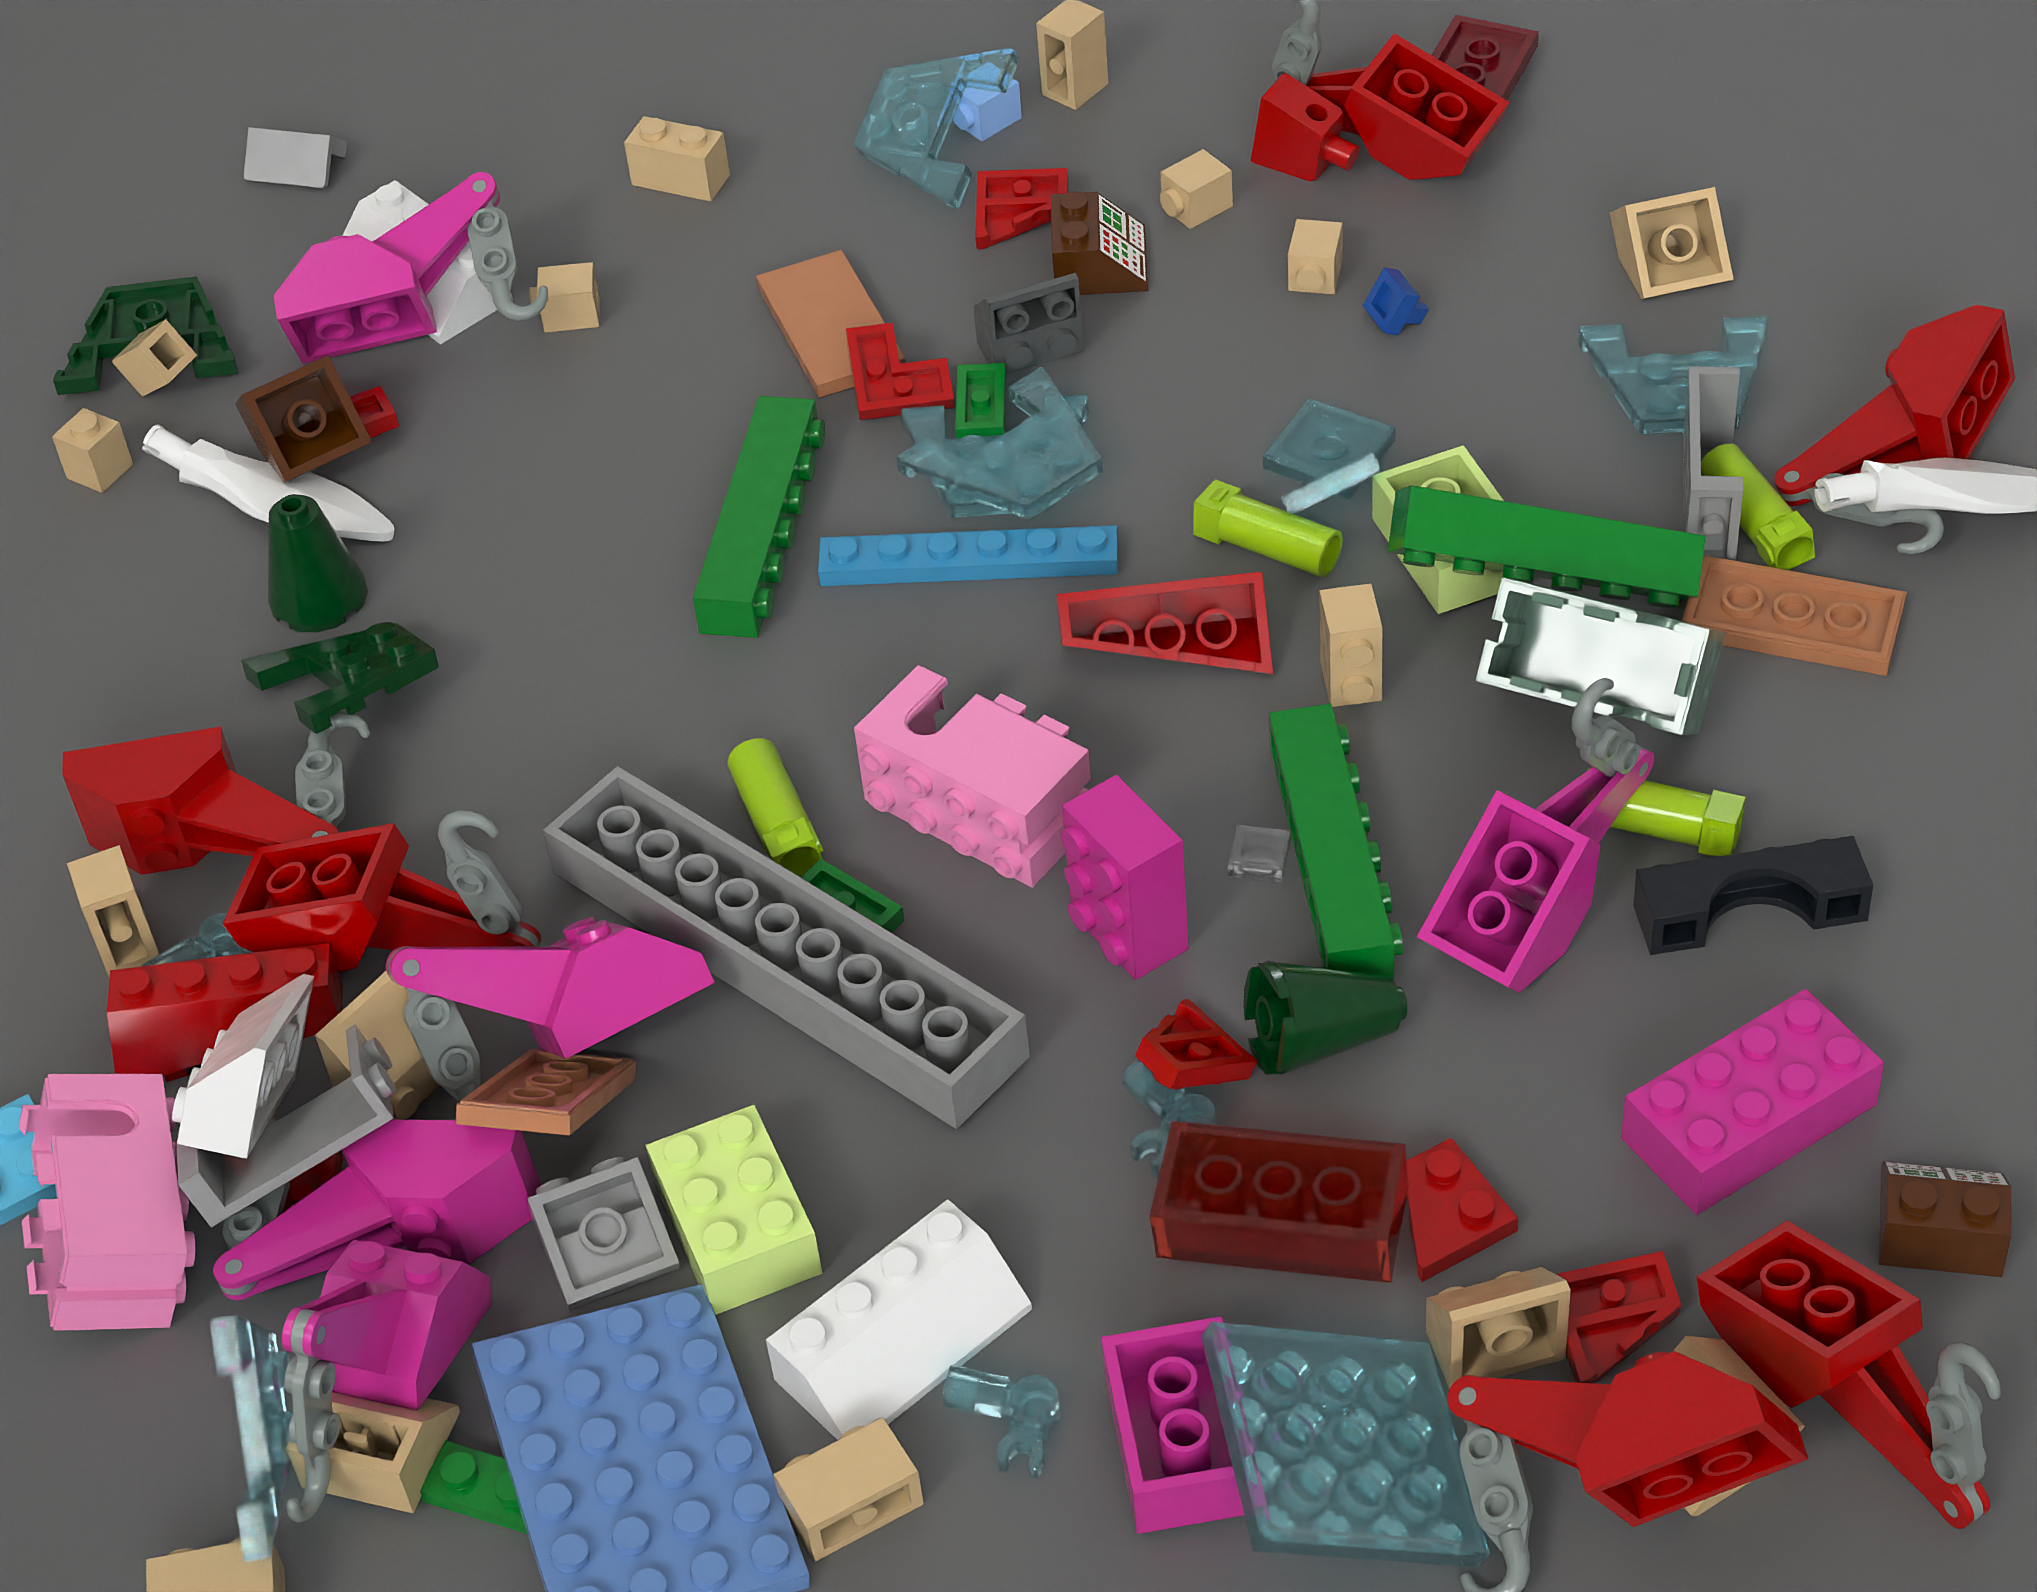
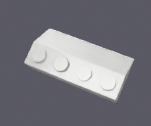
M394 180L358 202L342 236L359 234L373 242L429 204ZM470 241L427 295L432 306L437 330L436 333L427 335L440 345L497 310L492 295L479 280L475 272Z
M302 974L239 1013L227 1031H219L214 1049L207 1048L204 1054L201 1068L194 1067L187 1088L180 1087L172 1112V1121L180 1123L177 1144L247 1159L295 1080L314 976Z
M947 1199L768 1337L766 1344L774 1380L827 1431L839 1440L848 1430L857 1426H866L882 1417L887 1424L891 1423L1030 1312L1032 1305L988 1234Z

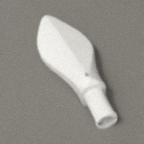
M161 425L153 426L144 438L143 444L145 445L142 447L143 451L180 470V482L211 490L253 518L269 523V511L276 502L292 494L305 495L313 498L318 503L339 537L380 542L393 540L395 528L389 519L353 491L324 477L308 472L284 483L268 462L235 454L203 439H199L192 445L167 431Z
M1943 457L1892 464L1864 460L1860 473L1829 479L1822 478L1818 479L1815 484L1818 487L1815 489L1816 502L1823 512L1864 503L1871 512L1940 509L1981 514H2004L2037 511V469L1987 461Z

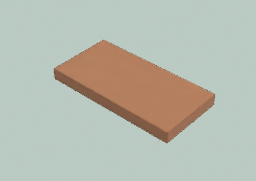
M842 249L756 275L759 292L818 398L853 388L854 384L846 341V328L884 324V321ZM897 345L899 363H906L905 357Z
M1703 555L1698 597L1688 599L1682 621L1726 632L1723 646L1887 676L1905 607L1907 592Z
M530 1049L456 1104V1124L570 1136L636 1080V1061H633V1058L580 1053L564 1059L546 1050Z

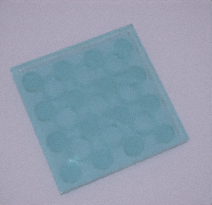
M1211 1322L1201 1338L1254 1552L1480 1567L1490 1555L1484 1530L1478 1524L1459 1457L1460 1447L1429 1343Z

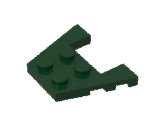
M197 276L106 287L84 324L87 332L80 343H73L67 353L69 363L65 370H57L54 375L53 382L57 394L65 395L100 390L103 359L116 357L140 333L164 320L171 324L197 354L192 360L196 379L238 374L234 354L227 344L221 326L217 323L212 307Z
M392 622L378 623L364 631L241 660L246 679L261 691L310 673L329 686L331 689L294 702L299 721L315 734L332 727L330 716L346 708L347 714L353 715L366 708L364 698L384 687L385 693L392 694L439 668L434 648L398 623Z

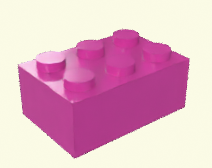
M1117 774L1063 804L1064 830L1061 831V839L1066 848L1067 867L1064 869V874L1069 884L1071 901L1067 908L1075 926L1081 932L1088 931L1100 943V947L1109 962L1114 966L1120 964L1134 980L1139 979L1188 950L1183 840Z
M1222 1316L1102 1336L1104 1377L1137 1534L1260 1513L1259 1472Z

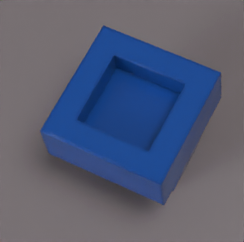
M1386 267L1383 268L1362 305L1383 333L1399 335L1404 324H1421L1429 310L1425 303L1418 302L1420 296L1402 273L1397 269Z

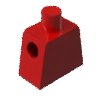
M1283 73L1261 97L1251 162L1311 182L1316 181L1330 164L1349 171L1358 157L1360 147L1340 137L1344 118L1342 109L1290 75Z

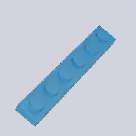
M1117 525L820 537L818 564L820 586L1118 574Z

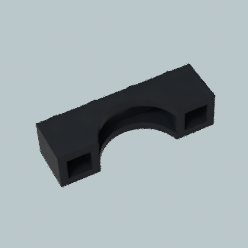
M1854 836L1636 869L1633 906L1650 955L1705 947L1708 931L1716 919L1729 910L1745 905L1765 904L1786 909L1802 918L1813 930L1868 921L1873 882Z

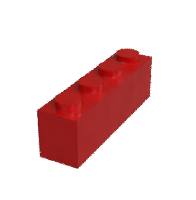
M1262 572L1056 594L1060 640L1063 646L1273 674Z
M325 943L110 970L107 1020L115 1074H162L166 1082L188 1076L187 1068L202 1064L207 1048L214 1049L220 1030L227 1031L239 1013L302 974L314 976L303 1039L316 1035L342 1011L343 984L330 944Z

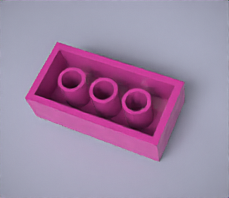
M1805 988L1627 1094L1624 1099L1621 1139L1698 1215L1876 1106L1884 1061Z

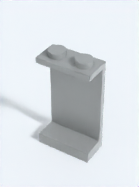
M1689 366L1682 440L1684 532L1706 536L1703 555L1736 561L1743 498V477L1701 476V447L1715 448L1725 443H1733L1740 367Z
M356 1025L347 1029L346 1038L351 1077L266 1127L247 1159L177 1144L178 1185L210 1227L215 1226L394 1119L391 1095L396 1090L387 1073V1070L392 1067V1063L385 1049L376 1038L367 1041Z

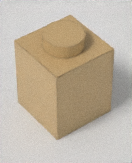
M1204 149L1160 172V202L1162 208L1169 216L1175 217L1189 229L1233 207L1232 170Z
M1296 219L1288 251V291L1335 295L1343 260L1342 222Z
M593 262L538 267L537 287H530V303H533L538 297L540 286L544 285L548 288V301L545 308L539 313L541 314L545 333L599 327L600 296Z
M164 320L140 333L111 362L143 397L172 381L197 354L171 324Z
M82 408L52 436L67 479L103 493L133 465L120 423L88 409Z

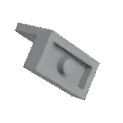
M248 127L244 179L253 182L326 189L329 183L331 157L346 158L347 141L331 135Z

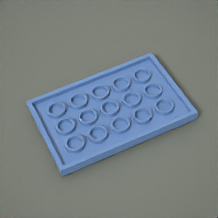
M702 1284L472 1343L474 1362L545 1592H797L809 1588V1572L784 1503L777 1493L771 1467L711 1303H709Z

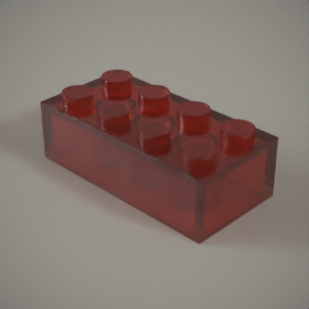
M1172 1121L1149 1216L1156 1258L1391 1283L1409 1187L1405 1144Z

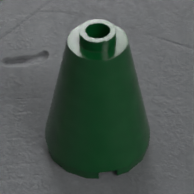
M292 494L285 496L276 502L269 511L268 603L273 617L278 622L279 618L288 622L289 628L297 632H321L344 624L346 622L344 618L346 614L355 607L358 613L365 604L368 594L365 576L318 503L313 498L305 495Z
M1266 961L1258 963L1259 966L1250 968L1244 986L1245 1020L1255 1019L1258 1035L1255 1038H1248L1251 1052L1257 1060L1258 1067L1266 1075L1284 1074L1394 1033L1398 1030L1401 1020H1404L1407 1016L1408 1006L1405 992L1400 986L1397 987L1394 980L1389 976Z

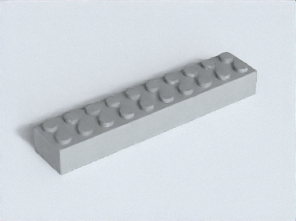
M619 766L614 768L543 829L553 873L649 934L701 952L710 973L955 1129H958L1030 1057L1025 1014Z

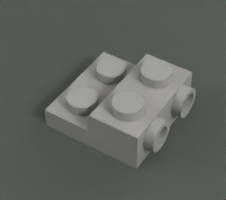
M623 1157L607 1159L595 1165L591 1169L592 1174L571 1182L566 1177L551 1180L536 1189L537 1195L527 1198L530 1214L548 1261L552 1265L568 1310L679 1269L677 1255L638 1157L628 1161H624Z

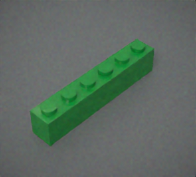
M773 396L758 397L693 595L699 634L758 638L763 619L770 618L772 615L774 604L773 587L775 583H781L783 579V554L785 548L791 549L793 546L795 515L803 513L805 505L804 486L806 481L813 480L815 473L816 448H822L825 440V422L817 417L815 399Z
M1410 485L1395 491L1387 552L1404 555L1403 563L1413 566L1434 567L1436 560L1453 563L1452 571L1461 574L1484 575V569L1502 571L1503 578L1533 583V577L1551 580V588L1562 591L1580 592L1582 591V585L1600 588L1599 596L1605 598L1629 600L1631 593L1648 596L1647 604L1678 608L1679 601L1698 597L1706 536Z
M1331 703L1269 712V748L1323 968L1389 976L1394 979V956L1403 955L1402 936L1398 922L1389 923L1387 914L1392 913V902L1388 882H1378L1376 873L1381 872V860L1377 841H1367L1365 834L1370 832L1369 811L1366 801H1357L1355 796L1356 793H1360V781L1356 762H1347L1345 755L1350 754L1346 724L1336 723Z

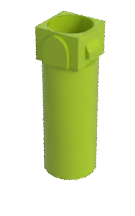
M1725 443L1715 447L1701 460V476L1743 477V498L1739 527L1757 547L1758 554L1769 567L1791 570L1815 558L1813 529L1797 510H1792L1737 445Z
M1216 479L1194 501L1193 535L1216 544L1225 541L1321 578L1328 576L1337 563L1343 543L1342 533L1337 529L1247 497L1241 493L1240 488Z
M753 738L744 741L729 754L727 760L728 769L765 852L772 857L774 862L801 878L820 859L823 860L821 853L824 850L776 746L772 741L765 738Z
M1645 780L1626 802L1610 827L1699 847L1698 853L1705 855H1732L1741 833L1746 797L1713 790L1711 795Z

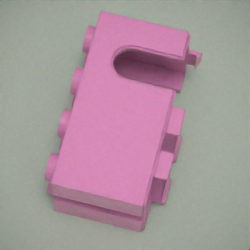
M918 665L854 727L865 800L875 809L881 812L887 811L908 822L918 832L923 834L929 833L950 844L960 854L965 856L971 855L992 866L1002 876L1014 878L1033 888L1066 853V848L1061 839V831L1064 830L1062 805L1088 791L1084 786L1091 780L1089 750L1064 738V736H1068L1070 727L1046 715H1043L1035 723L1023 717L1026 705L1002 693L994 701L976 693L936 732L934 714L940 708L944 710L942 689L948 685L947 678Z
M48 1074L44 1081L40 1105L22 1106L18 1128L24 1135H26V1132H34L31 1147L34 1176H38V1182L42 1188L43 1184L56 1185L57 1199H40L37 1206L38 1217H29L28 1214L22 1220L24 1248H42L43 1263H34L33 1260L26 1267L29 1295L47 1294L50 1327H53V1331L170 1328L175 1305L183 1304L185 1301L186 1274L184 1268L194 1265L195 1236L193 1231H185L183 1221H186L188 1216L189 1198L178 1186L177 1141H172L171 1132H173L175 1122L172 1121L175 1100L173 1097L165 1096L162 1074Z

